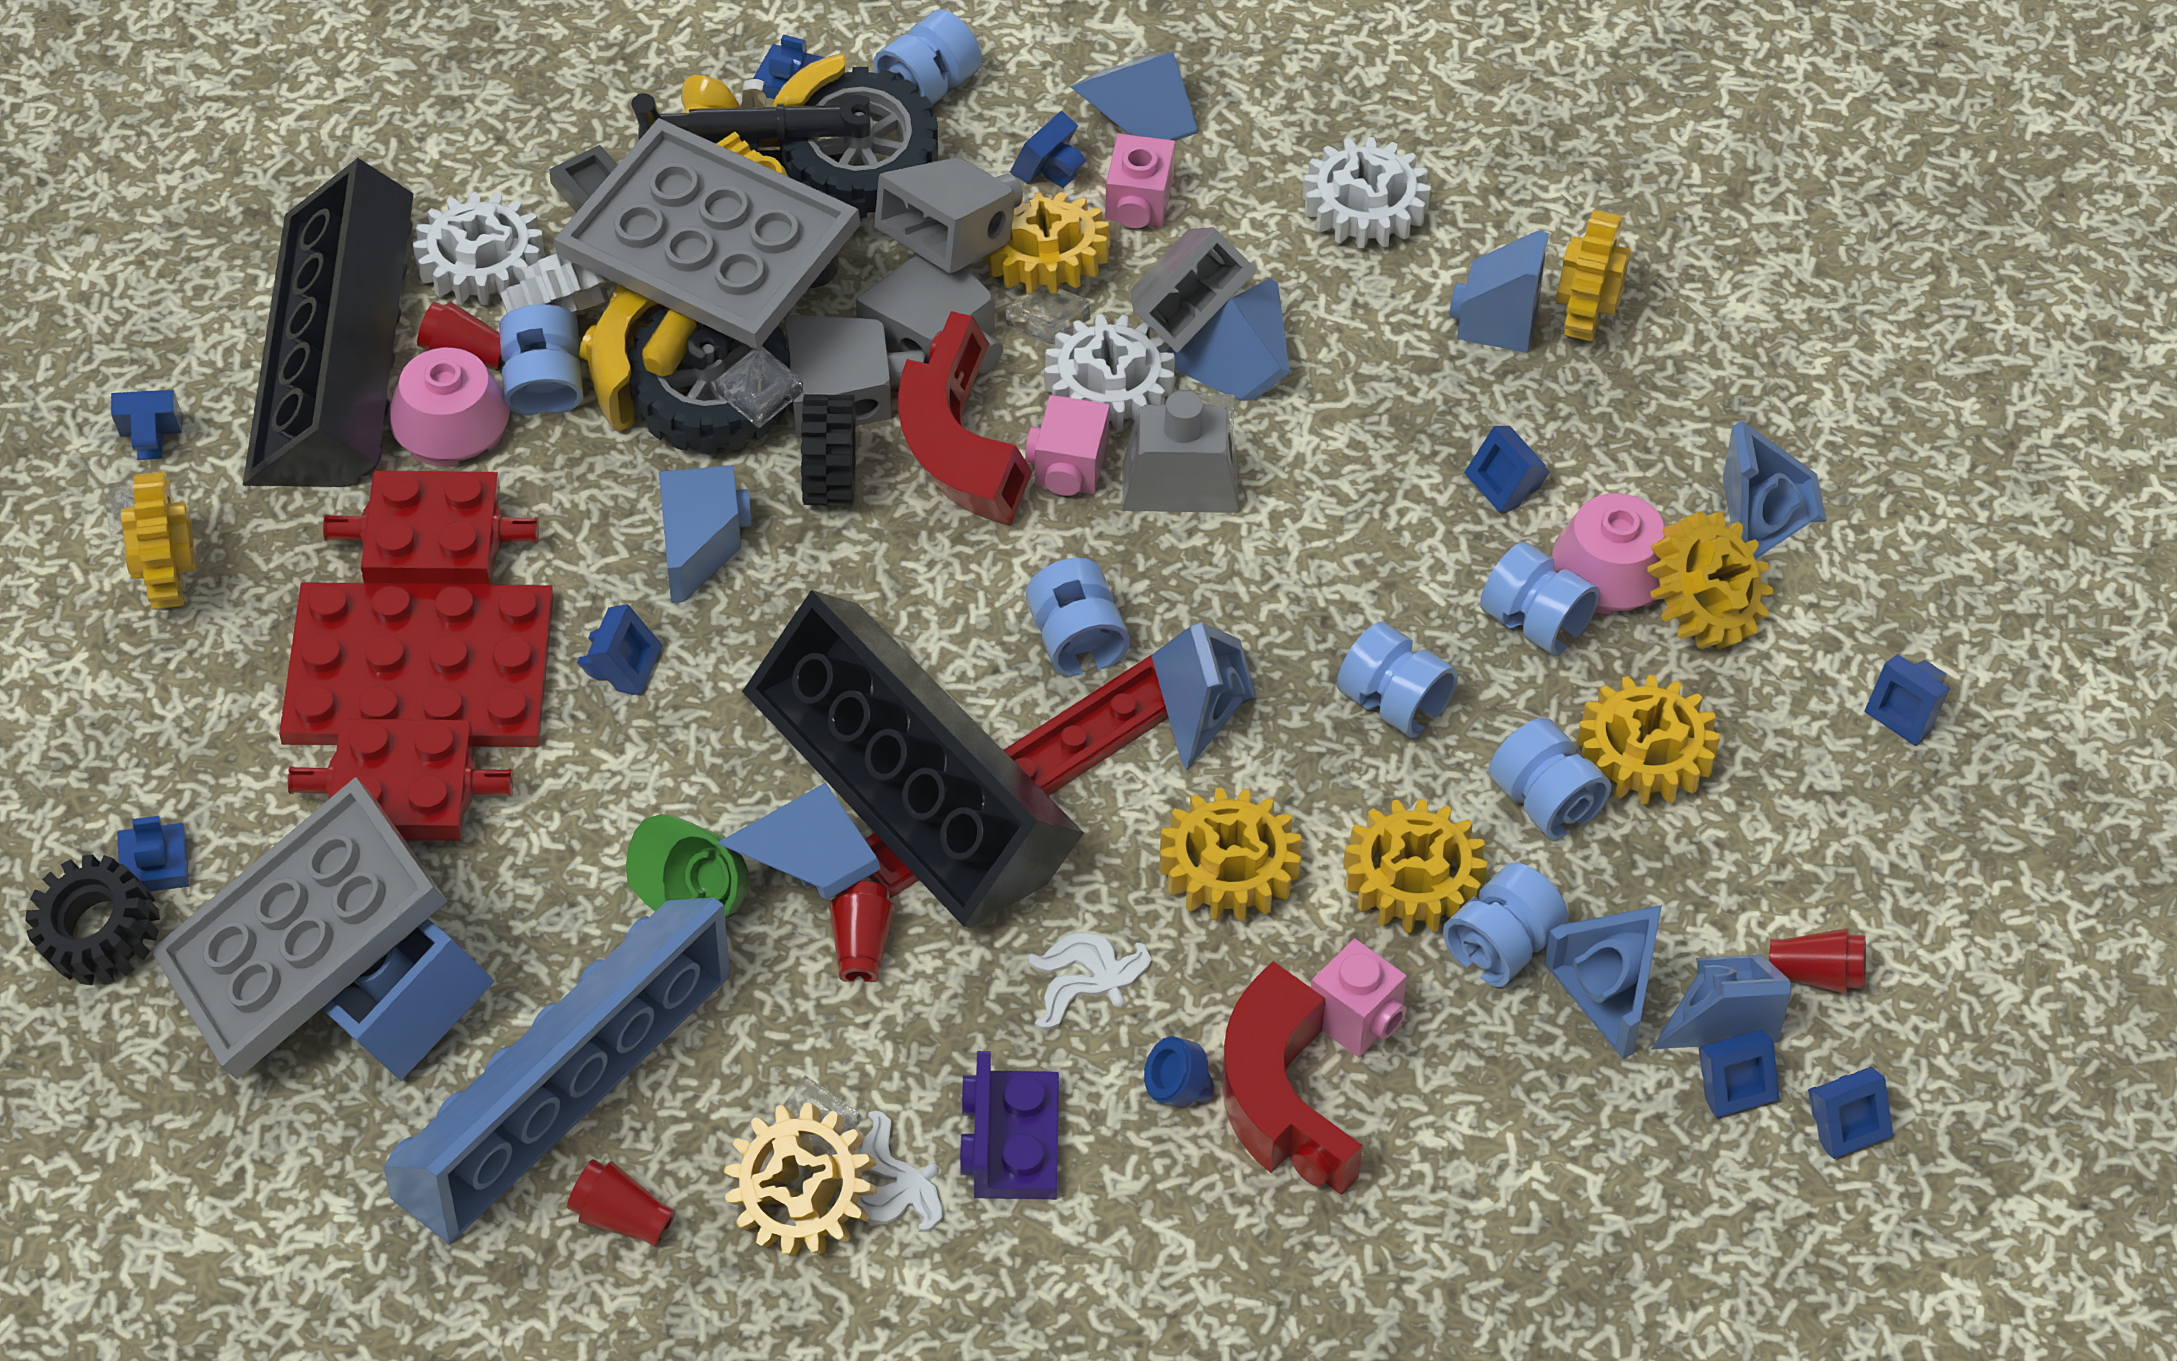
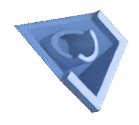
M1174 52L1144 56L1097 72L1070 86L1130 135L1177 141L1198 133Z
M1269 278L1231 298L1178 353L1169 347L1167 353H1174L1175 370L1240 401L1256 400L1290 373L1278 283Z
M1740 421L1732 426L1722 478L1730 522L1732 524L1739 521L1743 524L1741 539L1745 543L1754 539L1758 541L1759 546L1753 554L1754 558L1757 559L1809 523L1825 522L1826 516L1817 473L1744 421Z
M1203 622L1190 626L1151 655L1179 756L1186 770L1239 706L1245 701L1257 699L1241 640Z
M826 782L717 842L721 846L778 869L781 873L785 872L799 878L804 887L810 884L817 886L819 896L826 900L881 869L876 855Z
M1662 905L1563 924L1549 931L1544 961L1545 966L1622 1059L1634 1054Z
M1762 954L1696 958L1698 974L1651 1049L1700 1047L1761 1029L1774 1042H1779L1791 995L1790 980Z

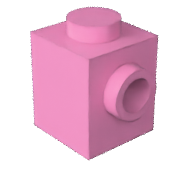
M1117 133L1106 181L1105 220L1118 221L1129 228H1141L1146 225L1163 227L1174 178L1175 141Z
M1049 395L1041 428L1031 426L1026 444L1025 460L1027 463L1035 464V485L1047 487L1053 493L1063 496L1074 495L1077 492L1095 495L1109 441L1110 404Z
M1354 938L1311 980V988L1325 998L1322 1031L1360 1058L1379 1038L1382 1040L1389 1038L1402 1023L1407 1011L1406 1006L1403 1005L1407 975Z

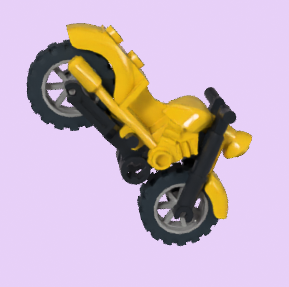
M843 53L822 58L799 70L783 85L773 101L772 107L740 108L738 101L723 82L715 78L695 74L685 78L682 86L681 101L685 109L683 113L660 114L654 98L647 93L636 95L631 102L639 124V140L656 120L660 118L849 204L859 210L860 218H867V213L876 212L879 174L938 161L937 117H933V106L927 96L921 98L918 95V87L907 79L901 82L896 79L895 73L881 69L878 74L869 72L868 67L860 66L852 67V72L844 73L845 57ZM895 130L903 142L883 139L882 137ZM820 137H838L818 141ZM780 147V150H760L759 148ZM875 153L890 157L878 162ZM838 253L809 288L824 286L834 279L838 271ZM619 284L615 288L610 304L598 324L592 325L587 330L581 342L580 358L588 361L590 380L593 381L599 406L611 427L617 431L628 429L634 424L637 415L641 422L645 420L648 422L649 432L659 440H662L664 437L671 440L672 447L687 451L690 446L700 448V453L715 454L717 453L716 448L729 447L730 451L741 449L746 446V440L752 437L759 440L770 432L769 424L773 420L776 422L780 421L786 411L785 399L790 400L791 397L789 348H786L785 335L779 326L774 329L757 350ZM679 363L689 368L687 370L675 371ZM750 365L755 370L754 374L746 373ZM694 385L687 397L673 389ZM736 388H742L739 392L733 394Z

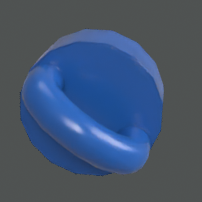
M1175 1036L1166 1037L1153 1047L1147 1057L1144 1067V1083L1147 1093L1153 1100L1175 1107H1184L1194 1101L1207 1102L1213 1097L1215 1086L1208 1072L1207 1056L1204 1049L1198 1043Z

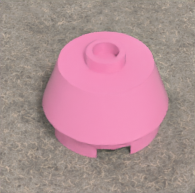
M437 348L419 354L404 367L388 409V425L393 437L400 445L410 451L411 456L415 459L435 466L460 465L459 461L476 457L486 449L489 452L498 444L509 420L510 407L505 403L503 388L477 356L458 348Z
M1620 493L1597 496L1586 502L1558 535L1552 550V558L1555 560L1554 570L1558 573L1563 569H1570L1598 587L1600 596L1595 612L1609 615L1613 614V611H1630L1644 606L1645 609L1658 600L1653 599L1650 592L1660 587L1659 578L1649 574L1647 566L1660 562V558L1655 555L1651 547L1653 543L1665 539L1662 531L1665 527L1663 519L1652 505L1638 497Z

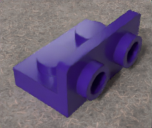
M977 1051L976 1075H963L962 1116H975L974 1134H961L960 1175H974V1198L1057 1200L1059 1072L991 1071V1051Z

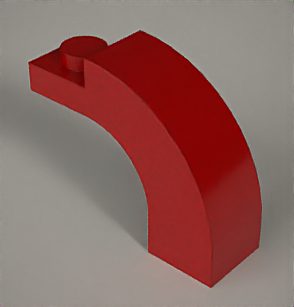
M951 311L943 331H939L932 340L929 364L910 359L906 360L898 392V412L901 429L917 461L934 485L948 499L975 515L1011 526L1033 471L1016 445L973 434L964 428L965 403L990 343L973 316Z
M1272 961L1244 990L1228 1022L1222 1071V1094L1225 1109L1238 1139L1251 1156L1267 1171L1272 1173L1289 1156L1295 1170L1304 1180L1315 1186H1322L1326 1183L1342 1195L1359 1178L1363 1145L1302 1101L1292 1089L1285 1073L1296 1056L1322 1032L1325 998Z

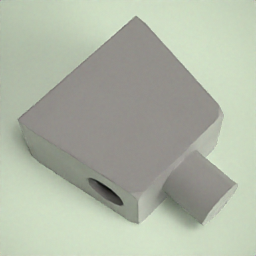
M951 158L879 174L874 228L946 272L953 273L1007 245L1011 238L1014 208L1019 207L1023 200L1022 187L1018 179L1012 174L1006 173L993 177L960 158Z
M1214 227L1189 229L1133 286L1130 291L1133 311L1178 353L1245 284L1257 269Z
M916 254L856 298L857 318L877 319L883 323L886 351L889 353L922 350L924 363L929 364L932 340L939 331H943L950 312L954 311L973 316L990 343L978 371L980 374L987 373L993 369L1002 356V344L991 337L995 333L994 299L992 294L967 267L953 273H948L919 254Z
M805 315L785 316L787 348H789L791 361V394L796 438L802 437L801 423L804 394L854 395L856 426L891 419L890 389H899L902 371L907 359L924 363L922 350L887 353L884 325L877 319Z
M1188 390L1173 392L1166 399L1165 405H1144L1140 407L1123 459L1122 511L1239 513V464L1228 410L1222 406H1203L1201 397Z

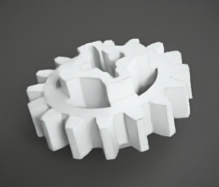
M1368 137L1365 147H1357L1350 138L1344 139L1343 151L1338 152L1336 149L1326 146L1323 148V160H1310L1308 175H1304L1302 199L1305 200L1304 213L1306 217H1317L1316 230L1318 232L1327 231L1331 228L1335 229V242L1339 244L1346 240L1348 236L1356 237L1358 248H1364L1369 238H1376L1382 247L1389 246L1390 234L1394 233L1405 240L1409 238L1410 225L1421 226L1423 224L1424 212L1429 207L1431 187L1427 185V169L1415 168L1416 155L1414 153L1399 157L1397 155V143L1391 142L1384 149L1376 148L1374 137Z
M471 192L469 203L460 204L453 197L448 198V211L443 213L431 208L428 211L429 224L417 225L416 234L418 241L413 242L416 266L419 267L422 282H433L435 294L439 297L451 290L455 291L456 303L463 304L469 295H478L480 304L487 305L489 294L497 292L500 295V292L505 291L511 285L520 284V281L526 279L522 269L535 264L537 260L541 259V255L545 254L542 230H538L536 215L534 213L524 215L523 204L519 200L512 202L507 207L503 206L500 193H495L489 202H480L477 192Z
M555 253L537 260L531 266L523 268L526 279L520 281V284L506 288L505 291L500 292V296L507 313L527 305L547 304L568 309L578 317L609 303L610 300L606 291L611 290V287L618 284Z
M1103 314L1096 315L1095 326L1088 328L1084 323L1077 320L1073 322V336L1061 332L1055 335V348L1047 349L1045 353L1044 388L1046 392H1052V395L1110 404L1109 421H1112L1116 431H1123L1124 419L1132 418L1135 421L1140 407L1144 405H1164L1165 397L1174 392L1175 356L1174 353H1167V343L1160 336L1150 339V327L1146 323L1139 325L1136 329L1128 327V316L1121 315L1116 325L1107 324Z

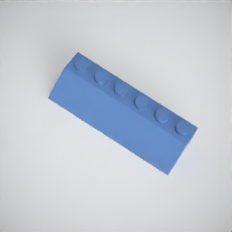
M715 898L667 900L650 917L645 916L636 921L629 929L624 942L604 960L598 959L590 964L582 974L578 985L561 1001L551 1003L543 1008L535 1018L531 1029L514 1045L497 1051L486 1065L484 1073L463 1092L458 1091L449 1096L438 1110L436 1118L415 1137L404 1139L395 1147L389 1156L388 1162L383 1166L390 1199L449 1245L453 1243L730 977L724 905Z

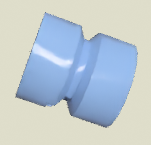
M942 9L931 12L912 26L908 34L897 37L878 51L873 59L875 73L879 74L880 70L883 69L895 73L896 79L904 82L906 79L911 81L918 87V95L921 98L927 96L932 105L943 98L948 89L956 88L975 74L982 65V53L978 41L969 27L959 17L950 11Z
M547 304L523 306L504 315L499 323L501 356L505 362L502 368L504 400L510 407V410L521 415H534L540 412H569L579 406L583 400L581 365L580 361L576 359L580 351L576 316L568 309Z
M1520 542L1513 546L1493 569L1484 586L1480 607L1483 612L1510 629H1516L1523 625V635L1527 640L1552 656H1559L1568 647L1556 639L1560 627L1577 638L1587 628L1595 613L1600 591L1596 585L1570 569H1563L1556 573L1554 571L1555 560L1527 542Z
M1069 558L1057 561L1043 568L1030 580L1026 588V602L1036 626L1042 632L1043 644L1052 666L1058 674L1066 677L1083 674L1076 658V654L1091 651L1098 670L1112 667L1124 657L1130 647V636L1118 608L1113 603V595L1103 571L1096 562L1087 558Z
M1377 622L1370 626L1349 650L1337 676V688L1341 693L1367 710H1374L1380 706L1379 715L1383 721L1409 738H1416L1425 729L1412 720L1417 707L1436 718L1446 708L1454 693L1458 672L1455 667L1429 650H1420L1417 653H1413L1412 639L1385 622Z
M1544 717L1531 720L1513 732L1495 752L1488 772L1492 780L1514 803L1524 804L1523 810L1546 837L1556 841L1568 834L1561 825L1562 823L1570 824L1578 821L1583 825L1593 819L1604 807L1610 796L1612 786L1609 779L1590 759L1582 758L1579 754H1576V747L1568 736L1551 719Z
M1508 863L1480 889L1479 899L1476 897L1470 899L1444 924L1443 937L1447 948L1455 960L1466 968L1471 963H1474L1480 968L1488 969L1480 978L1492 987H1503L1532 960L1533 952H1539L1547 945L1550 930L1559 925L1568 924L1569 914L1566 903L1560 893L1545 876L1525 864Z

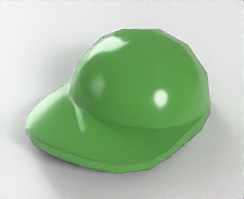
M664 814L644 819L636 828L628 846L626 874L629 887L653 911L656 912L667 900L691 899V896L695 899L715 898L724 905L725 920L739 911L748 892V868L742 854L717 844V842L726 838L724 835L709 831L679 817Z

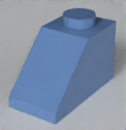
M1535 231L1473 260L1467 284L1456 282L1450 305L1449 317L1459 319L1458 340L1524 353L1528 352L1539 309L1549 233Z
M733 465L659 472L671 603L686 601L740 550V527L752 526L748 489L736 490Z

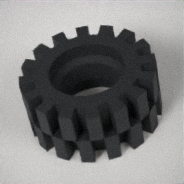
M804 394L801 423V490L803 505H854L856 466V407L854 395Z
M93 854L83 855L82 868H79L72 859L62 863L61 866L65 875L58 879L50 871L42 879L50 887L48 891L43 893L35 889L30 898L39 910H26L25 921L32 927V929L26 931L29 940L36 946L35 950L61 975L69 980L74 977L80 984L92 986L96 977L103 985L115 982L112 970L116 968L127 976L135 970L129 960L134 955H137L144 961L151 952L143 944L144 939L154 941L157 939L159 930L151 922L160 920L159 909L152 903L155 901V898L123 863L119 864L112 857L103 855L100 862ZM110 901L113 903L110 918L98 932L83 939H75L73 937L75 925L85 911L101 902Z

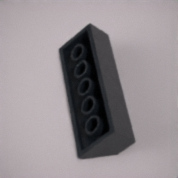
M359 158L355 159L285 214L242 484L244 486L346 487L361 475L366 476L370 474L382 457L383 446L380 443L383 420L389 408L387 390L390 371L395 362L393 346L396 326L401 317L399 301L402 282L407 272L405 256L408 237L413 228V222L410 218L414 193Z
M811 590L742 690L745 696L963 927L972 928L1046 886L1084 834L1059 806L858 603Z

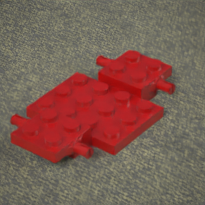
M374 470L370 501L364 508L362 516H331L325 514L323 521L324 541L345 540L362 542L361 571L364 583L301 582L279 731L282 745H337V749L330 760L328 768L290 766L287 782L289 794L327 793L328 799H330L356 777L373 794L404 840L461 841L464 814L471 804L474 795H508V797H512L513 770L474 769V748L539 747L554 594L552 585L493 584L495 556L501 547V542L538 544L539 541L538 517H501V511L498 507L500 493L498 472Z

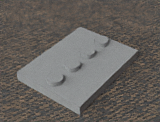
M658 118L553 240L558 256L758 350L861 224L857 208Z
M355 777L150 951L221 1067L238 1080L448 901L373 794Z

